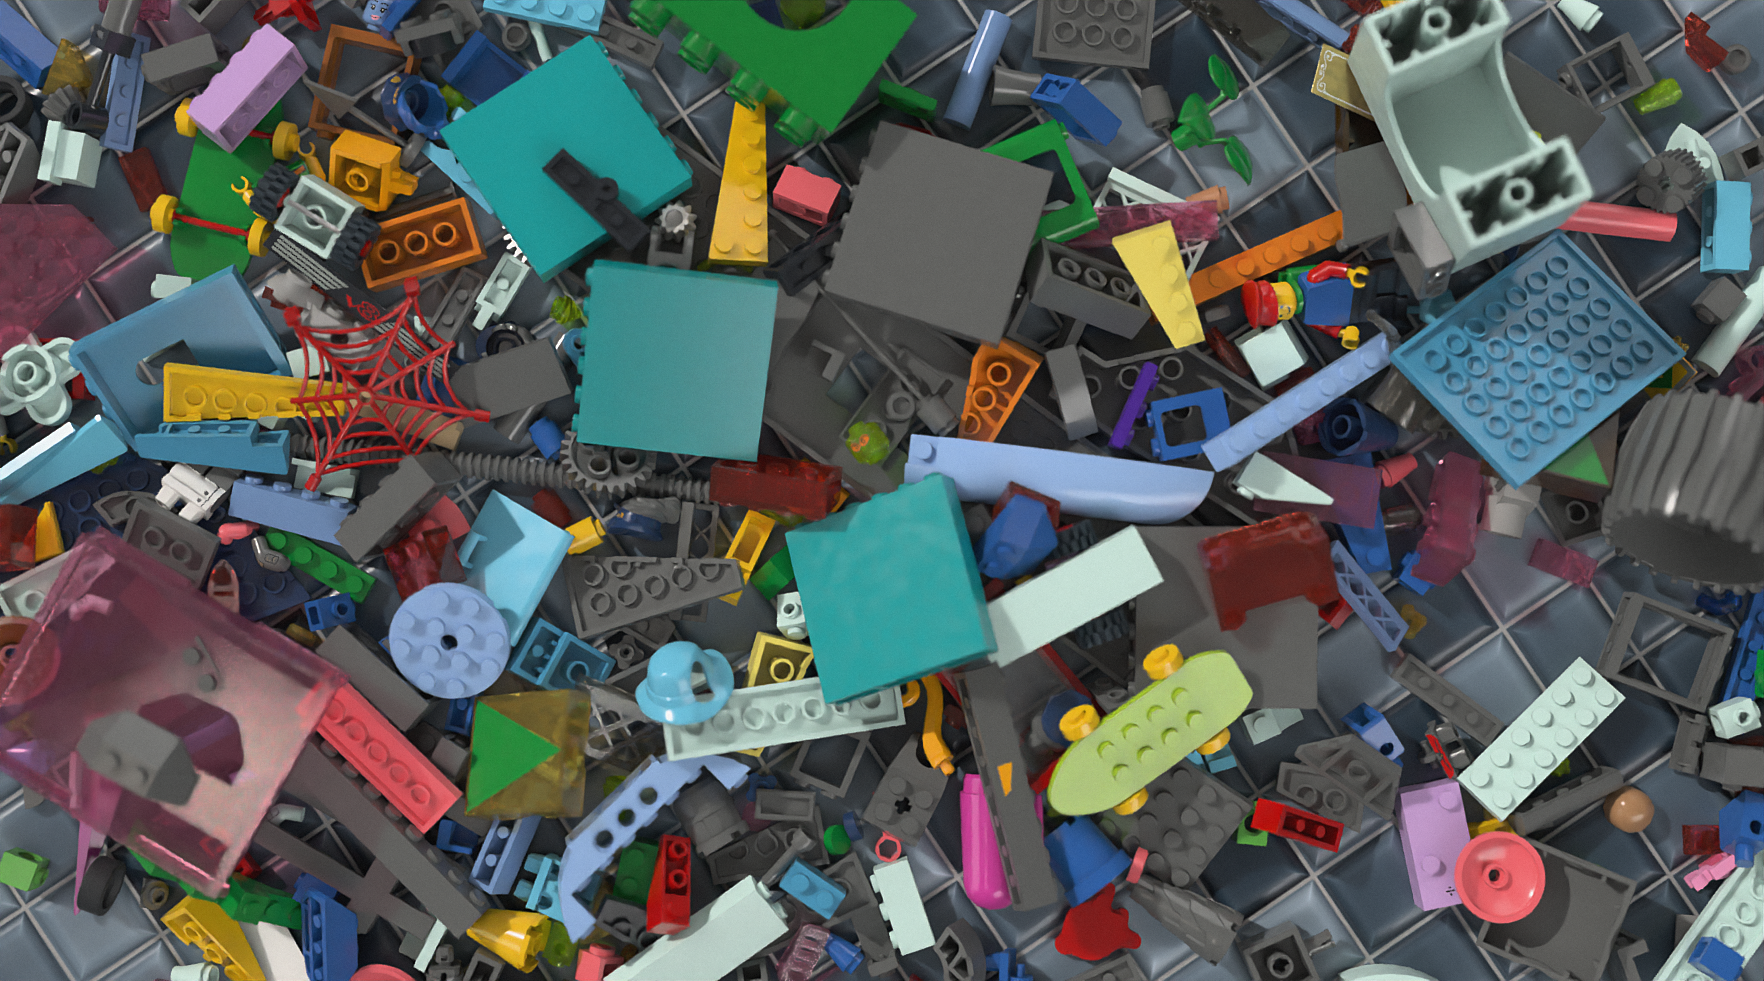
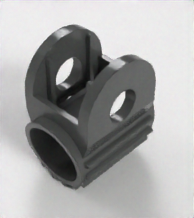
M652 226L648 255L649 266L658 267L662 264H671L678 269L689 270L692 265L695 231H688V236L684 238L683 253L660 250L662 233L659 232V226Z

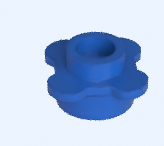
M752 773L748 778L750 788L746 793V798L750 802H754L756 800V789L759 786H764L766 789H774V786L777 784L776 777L773 775L760 776L758 773Z

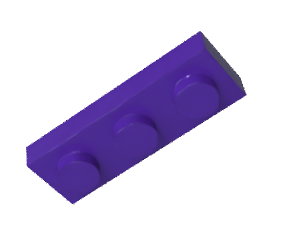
M1148 361L1143 364L1108 442V446L1117 450L1122 449L1123 445L1129 446L1135 430L1131 428L1135 418L1141 419L1147 406V402L1143 401L1148 390L1153 392L1160 375L1155 374L1158 369L1157 365Z

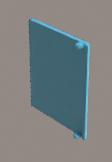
M492 489L441 583L466 585L489 597L494 602V606L501 616L506 619L511 634V646L515 647L575 536Z

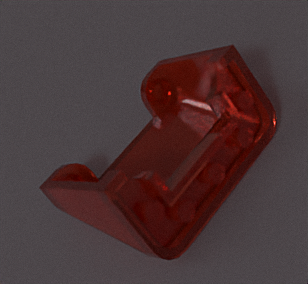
M1293 513L1208 537L1197 544L1200 564L1221 632L1241 628L1247 621L1246 611L1304 595L1308 602L1318 606L1340 599L1329 538L1313 513Z

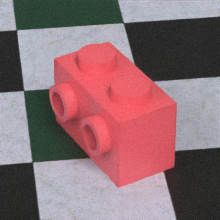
M787 164L773 191V207L817 225L824 226L830 222L839 204L841 185L831 178H822L810 173L805 168Z

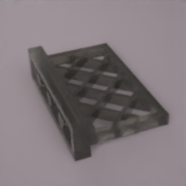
M579 673L575 682V688L551 739L552 743L629 772H633L638 767L635 764H641L650 754L661 756L663 755L662 753L667 751L666 745L660 747L655 737L656 734L664 731L663 722L646 716L640 709L635 694L612 685H606L604 682ZM578 697L589 701L593 711L578 716L574 709ZM609 710L618 712L621 721L605 727L600 714ZM572 712L574 718L568 720ZM596 716L601 729L585 734L581 721ZM638 720L645 722L648 731L632 737L627 724ZM577 724L581 737L574 740L561 737L564 728ZM624 726L629 739L613 745L608 732ZM604 734L609 747L600 751L592 749L588 740ZM651 737L656 749L640 755L635 743ZM632 745L637 757L628 761L619 759L616 750Z

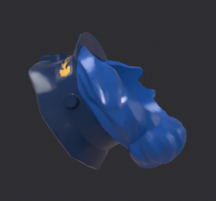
M408 72L393 75L387 79L380 94L384 118L399 131L410 129L416 134L423 133L428 139H442L439 130L450 123L446 117L448 106L444 99L445 97L438 90V85L427 82L418 75H410Z

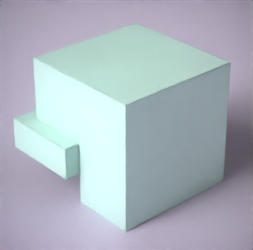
M49 120L37 179L59 186L62 183L95 188L102 147L99 146L100 141L85 133L74 132L61 122Z
M1280 320L1275 326L1268 327L1265 330L1260 325L1257 329H1253L1234 340L1262 391L1289 378V372L1304 365L1309 359L1288 320Z

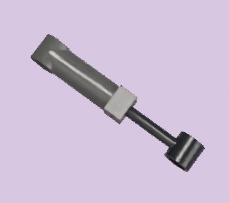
M109 0L101 25L95 23V25L91 26L90 32L92 35L89 43L103 50L87 100L83 102L74 100L67 109L66 124L69 129L95 136H101L106 131L109 123V113L106 108L98 105L114 56L119 55L128 59L131 57L136 39L131 37L143 0Z

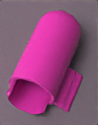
M967 772L963 776V790L960 791L964 888L967 897L976 906L988 910L1004 909L1010 906L1012 902L980 775L968 774ZM1035 795L1034 808L1036 816L1039 817L1043 827L1042 795ZM1043 829V832L1041 833V836H1042V840H1043V844H1044V829Z

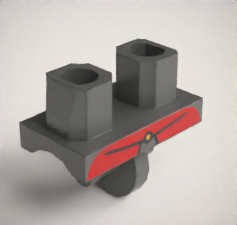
M1436 720L1428 722L1427 727L1429 729L1425 732L1428 740H1423L1419 743L1423 751L1418 754L1417 758L1421 764L1430 763L1433 769H1437L1442 765L1449 780L1458 777L1460 769L1471 764V754L1465 745L1451 750L1448 743L1459 739L1458 730L1452 721L1440 725L1437 724Z

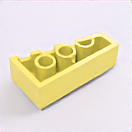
M1171 220L1112 238L1114 247L1174 347L1177 349L1205 341Z
M757 631L742 688L802 680L812 658L814 659L811 644ZM764 747L735 752L759 757Z

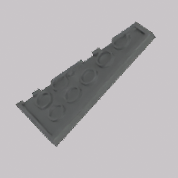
M565 555L561 562L577 635L580 640H586L746 589L740 561L737 559Z

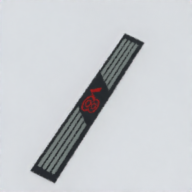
M276 228L264 242L263 246L293 269L308 277L315 286L363 323L374 322L389 314L387 310L299 242ZM394 316L371 329L382 335L394 327L397 318ZM402 324L397 336L406 350L418 360L427 356L428 353L412 339L404 324ZM415 333L416 336H417L428 348H430L432 351L437 350V349H436L435 347H433L430 343H428L426 340H424L421 336H419L417 333ZM394 341L393 346L396 347L398 350L401 351V349L398 347V345H397L396 342ZM444 354L435 358L432 369V376L442 384H444L442 371ZM448 359L447 364L449 381L460 368L450 359ZM429 362L421 366L426 371L428 369Z

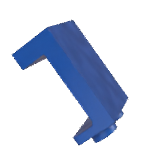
M476 30L441 74V77L476 106H479L529 74L530 71L523 68L491 43L485 35Z

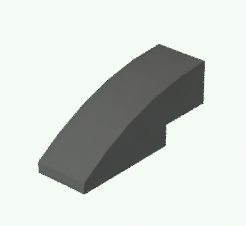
M1075 344L1046 352L1044 358L1069 441L1098 432L1090 395Z

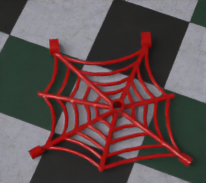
M417 276L404 279L403 285L408 296L406 301L382 318L360 327L341 330L318 329L302 325L297 305L285 308V311L282 312L287 326L294 328L300 340L305 361L302 387L298 397L291 398L290 403L298 404L313 436L316 470L315 473L310 475L304 485L306 489L315 492L322 481L321 475L366 465L399 463L404 458L367 460L326 469L330 460L374 451L403 450L407 456L413 454V456L420 455L426 445L438 433L453 423L466 417H473L475 421L489 423L491 411L476 409L475 411L468 410L457 399L449 384L447 364L450 350L456 346V343L454 341L448 343L442 339L425 321L418 304L417 296L421 295ZM412 302L421 324L433 338L444 346L432 351L416 336L406 319ZM400 312L391 330L377 338L357 344H333L319 341L309 333L341 335L360 332L378 326ZM402 324H404L412 339L428 353L427 356L418 360L406 350L397 336ZM304 337L317 349L320 364L319 382L315 394L304 397L309 380L310 361ZM389 337L383 349L368 357L357 359L336 358L324 348L358 349L378 343ZM394 341L403 354L414 362L413 364L403 368L390 353ZM445 353L442 364L444 384L452 400L460 408L446 406L438 397L433 386L432 369L435 358ZM323 356L332 364L333 380L329 395H320L325 374ZM380 356L374 368L361 371L346 370L340 364L368 362ZM387 358L399 370L398 373L392 376L382 370ZM428 362V386L438 404L428 403L420 388L419 367ZM337 371L342 375V394H334L337 385ZM413 371L415 389L421 401L410 400L405 390V376ZM372 373L369 382L363 385L352 376ZM379 374L386 378V380L375 385ZM399 379L403 398L397 397L394 390L395 381ZM347 381L357 390V392L347 393ZM389 386L391 396L377 394L378 391ZM361 392H368L371 397L365 398ZM350 399H356L357 401L354 409L349 401ZM344 400L350 416L344 425L333 401ZM374 400L384 401L388 403L384 406L383 410H381ZM319 402H328L336 416L340 432L333 444L332 431L327 415ZM304 403H314L323 419L327 432L328 452L321 464L318 436L312 419L303 405ZM394 403L405 405L398 413L392 425L386 417L388 409ZM369 405L378 416L356 419L362 407ZM411 406L421 408L400 436L397 432V427L403 415ZM427 409L437 411L425 420L407 445L405 439L424 412ZM444 412L459 415L435 429L421 443L415 454L411 451L418 436L434 419ZM364 422H380L388 429V431H365L347 434L352 425ZM393 436L399 446H375L353 449L335 454L344 439L354 437Z

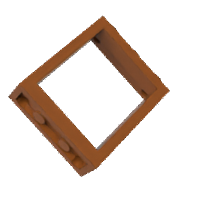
M331 24L317 84L335 90L345 44L405 57L401 44H397L394 37L387 41L376 33ZM414 54L405 57L408 58L405 73L418 75L422 58L415 59ZM316 95L314 96L308 127L316 132V137L334 141V137L339 138L346 129L402 149V146L388 137L327 124L330 109ZM392 125L391 131L404 139L406 130L399 131Z

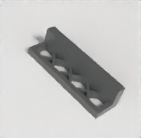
M682 502L676 558L690 559L692 557L693 559H698L691 549L692 543L701 536L709 545L708 553L702 558H714L720 506ZM696 509L713 511L712 523L703 531L695 523ZM695 527L699 534L693 538V532ZM711 529V531H710V540H709V539L706 537L705 533H706L708 530ZM709 601L702 603L700 616L684 614V609L669 613V620L706 623Z

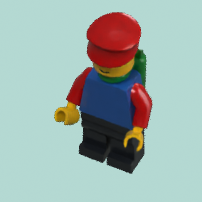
M1394 257L1360 262L1356 265L1354 263H1339L1326 260L1317 265L1287 268L1285 271L1279 272L1277 283H1269L1266 280L1258 282L1247 280L1241 288L1240 298L1244 314L1253 329H1257L1259 325L1273 327L1277 321L1289 320L1294 314H1298L1305 325L1336 339L1342 337V345L1347 349L1354 350L1358 347L1360 332L1357 327L1349 326V324L1368 322L1372 319L1380 318L1406 321L1409 301L1407 294H1410L1411 287Z

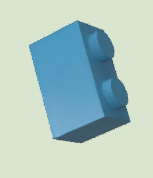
M799 856L793 861L779 885L828 920L846 896V888Z

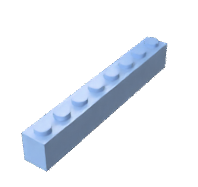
M1392 327L1373 336L1359 345L1357 349L1346 353L1202 445L1203 451L1216 472L1236 464L1392 363L1388 358L1393 351L1402 345L1401 341Z

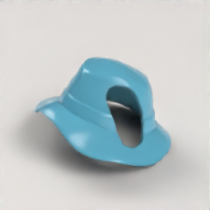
M687 641L671 642L662 646L652 655L648 665L647 678L636 689V700L646 716L659 722L677 725L704 722L717 714L728 701L734 687L733 672L727 659L714 649L701 650L696 644ZM695 661L701 663L707 685L715 694L712 701L700 703L692 693L691 669Z

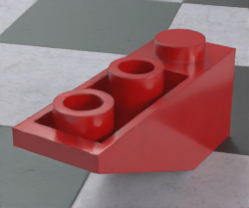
M663 834L660 837L647 901V932L676 935L690 926L691 838Z

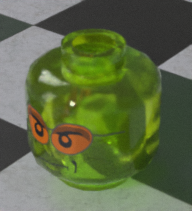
M859 421L847 431L850 436L845 442L846 448L859 464L868 463L869 466H873L889 453L887 448L890 441L876 422L864 424L862 421Z

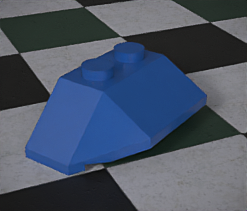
M1019 494L1012 498L972 547L979 572L1001 580L1031 575L1057 545V537L1047 516L1045 504Z
M310 887L306 889V893L301 899L302 946L307 976L310 981H349L358 968L357 954L359 953V946L357 944L358 919L356 914L315 888Z

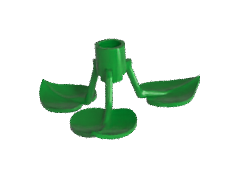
M1214 54L1209 58L1208 69L1213 82L1221 90L1220 95L1208 106L1197 93L1189 95L1182 107L1178 122L1184 125L1172 130V140L1180 151H1185L1195 145L1199 148L1214 144L1224 145V153L1229 163L1247 183V186H1249L1252 181V161L1246 146L1234 135L1230 136L1229 139H1214L1216 130L1209 112L1224 100L1226 96L1231 100H1235L1239 95V85L1233 70L1223 59Z

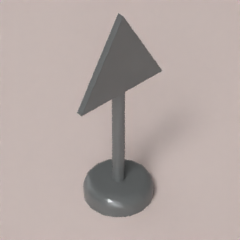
M307 79L303 80V83L338 119L348 111L402 146L399 163L403 168H408L427 139L423 133H413L406 141L354 107L353 105L358 99Z

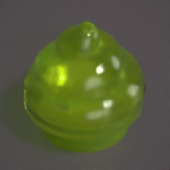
M566 295L564 297L556 296L550 310V318L555 319L556 323L564 325L567 322H573L575 319L581 318V311L577 308L575 301L571 297Z

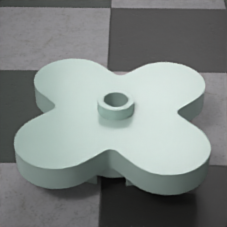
M20 326L6 329L0 335V360L2 362L0 370V414L11 415L26 407L31 418L40 424L57 426L66 421L72 411V400L65 388V383L81 373L80 370L76 371L72 367L68 359V351L75 341L70 338L60 337L43 346L38 336L31 330Z

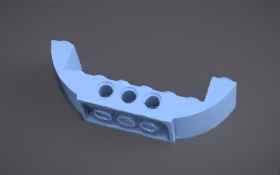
M667 753L658 757L650 754L565 837L567 847L561 860L558 875V897L564 924L573 943L578 938L581 940L585 939L594 930L595 926L593 923L596 921L593 910L581 899L575 890L581 892L591 882L592 879L589 876L598 868L600 870L606 868L614 859L612 854L620 846L623 849L626 848L635 839L636 835L634 832L642 824L645 827L651 824L658 816L656 811L664 803L667 806L679 796L680 792L678 789L685 782L691 784L702 773L700 768L703 765L729 790L732 786L738 788L748 778L746 773L750 768L744 762L726 753L669 762ZM653 788V793L650 797L640 798L643 789ZM631 809V815L627 819L622 820L618 818L622 810ZM599 832H610L607 839L602 841L596 839Z

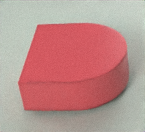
M1138 847L1126 881L1133 884L1138 883L1149 854L1148 850Z

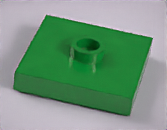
M883 78L878 88L879 103L929 123L933 122L938 100Z

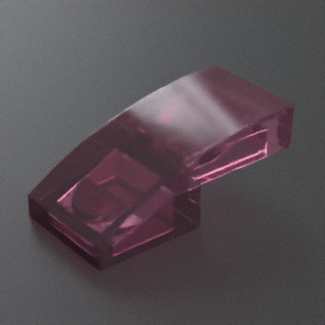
M1538 538L1528 566L1581 587L1589 588L1599 561L1577 551L1568 550L1548 540Z

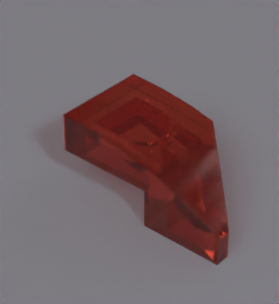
M1691 11L1685 18L1686 53L1698 66L1708 73L1724 61L1729 52L1706 35L1711 26Z

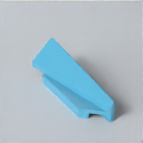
M99 414L82 428L68 422L0 468V510L6 511L127 452L128 447L116 423Z

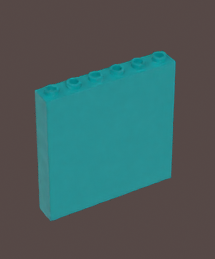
M588 35L439 130L446 145L543 283L612 239L607 232L542 172L541 168L562 148L597 180L603 177L614 179L618 184L620 192L617 200L626 206L639 220L692 186L691 175L693 171L685 159H678L674 153L676 147L668 135L664 137L657 129L660 125L655 116L650 111L646 113L641 107L643 101L634 88L628 89L623 82L626 80V77L617 64L611 65L607 59L609 53L601 41L596 43L591 35Z
M595 259L593 268H587L586 286H591L590 298L585 297L583 316L589 317L588 327H582L580 345H585L586 349L585 357L579 356L577 374L583 375L582 386L577 385L575 393V403L580 404L579 414H574L572 432H578L577 442L757 462L778 281Z
M940 472L931 473L924 476V480L921 482L904 483L897 487V491L875 494L871 497V501L849 504L845 507L846 510L842 512L823 514L820 516V520L813 523H799L794 526V530L785 533L825 704L840 706L999 652L953 478Z

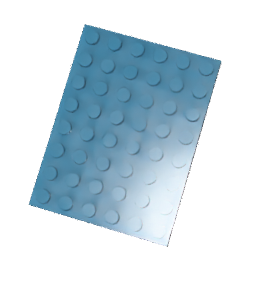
M1557 229L1393 351L1388 359L1516 491L1678 363L1687 353L1560 229Z

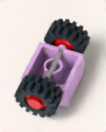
M1090 519L1054 530L1057 537V545L1046 556L1047 561H1053L1045 563V569L1048 570L1090 548L1089 546L1098 543ZM1116 607L1072 630L1079 648L1084 649L1111 641L1128 633L1131 629L1123 608Z

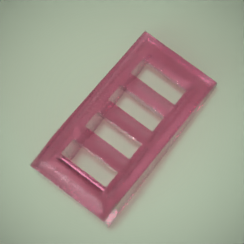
M803 921L776 965L778 979L780 981H809L830 935V931ZM809 936L815 938L816 941L813 942L805 939V937ZM803 947L809 949V952L802 950L800 948ZM796 958L801 959V960H803V962L797 961V960H795V959H796Z

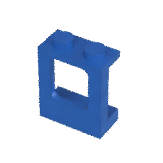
M1222 387L1147 403L1148 409L1144 411L1147 427H1152L1154 439H1150L1151 450L1154 457L1158 456L1159 462L1204 453L1202 445L1230 428ZM1193 405L1199 406L1204 421L1206 438L1198 442L1174 447L1168 446L1164 436L1161 414L1174 409Z

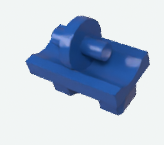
M1007 948L1002 952H992L986 955V970L999 972V981H1033V975L1025 973V964H1016L1017 948Z

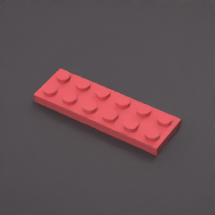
M334 668L325 673L295 708L317 732L423 834L463 795L450 780Z

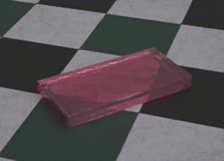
M1262 451L1263 456L1334 500L1330 505L1255 498L1253 510L1374 529L1383 470Z

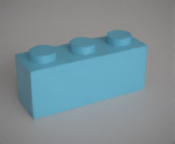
M1717 180L1708 183L1703 188L1705 191L1702 193L1700 272L1736 274L1748 271L1752 259V253L1749 250L1752 232L1750 206L1753 202L1751 182Z

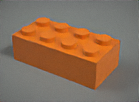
M461 197L378 223L381 226L380 235L377 237V242L373 245L374 248L368 253L366 260H363L361 268L368 289L378 293L403 285L404 279L417 276V279L420 280L487 259L488 255L472 203L465 197Z

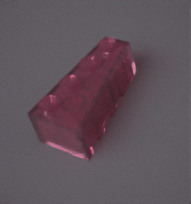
M1449 451L1436 464L1428 500L1433 502L1429 505L1426 514H1424L1422 525L1427 526V530L1424 533L1423 539L1418 541L1416 553L1421 554L1419 563L1412 566L1410 576L1444 587L1467 565H1471L1476 556L1474 538L1479 529L1476 519L1481 506L1479 489L1484 479L1483 475H1479L1481 462Z

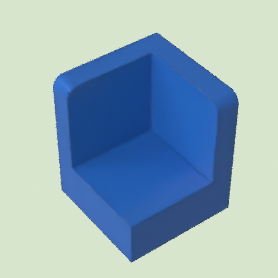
M445 816L440 821L436 847L447 851L472 854L477 850L479 835Z

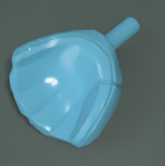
M1447 288L1438 297L1421 299L1420 306H1408L1407 314H1419V319L1430 325L1456 305L1452 291Z

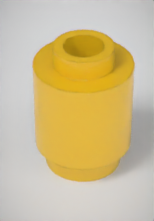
M589 516L565 528L571 535L575 536L567 552L570 555L574 553L579 555L603 543V536L606 535V530L600 519L594 520L592 516Z

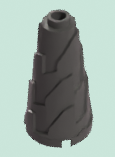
M1144 873L1141 874L1138 883L1133 884L1130 882L1126 890L1131 892L1129 895L1131 899L1145 908L1169 932L1187 944L1197 955L1214 967L1217 966V963H1220L1237 934L1236 930H1234L1235 926H1241L1244 919V914L1238 910L1209 900L1189 890L1180 889L1170 883L1159 881Z

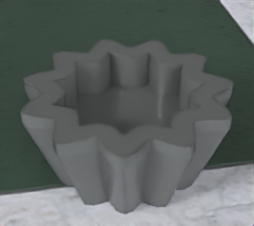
M71 85L66 86L64 89L58 88L56 93L49 94L48 100L42 103L44 107L41 112L47 118L65 124L66 112L71 102L74 100L82 101L78 88H72Z

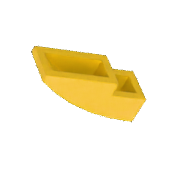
M750 508L725 559H737L740 561L745 586L753 573L776 522ZM744 590L719 597V599L737 606Z

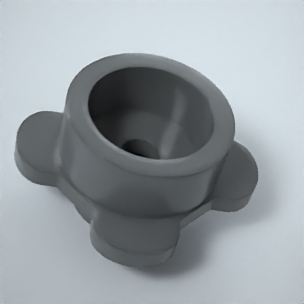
M625 635L621 642L612 644L609 647L610 655L615 656L618 661V667L622 670L628 669L631 663L636 660L640 661L644 657V651L639 649L635 643V638L630 635ZM625 649L629 650L628 655L624 654Z

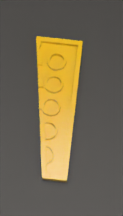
M735 101L708 254V264L766 267L768 264L765 105L761 102L756 110L751 112Z
M167 362L164 365L163 422L201 421L202 419L214 418L231 420L232 418L241 417L260 419L261 417L277 416L278 418L305 417L298 404L290 403L291 398L298 397L303 378ZM308 380L304 397L314 396L319 380ZM324 381L320 395H329L332 382ZM337 383L334 394H342L343 383ZM344 400L333 401L340 416H345L347 406ZM319 402L327 416H335L328 402ZM314 403L303 404L310 417H321Z

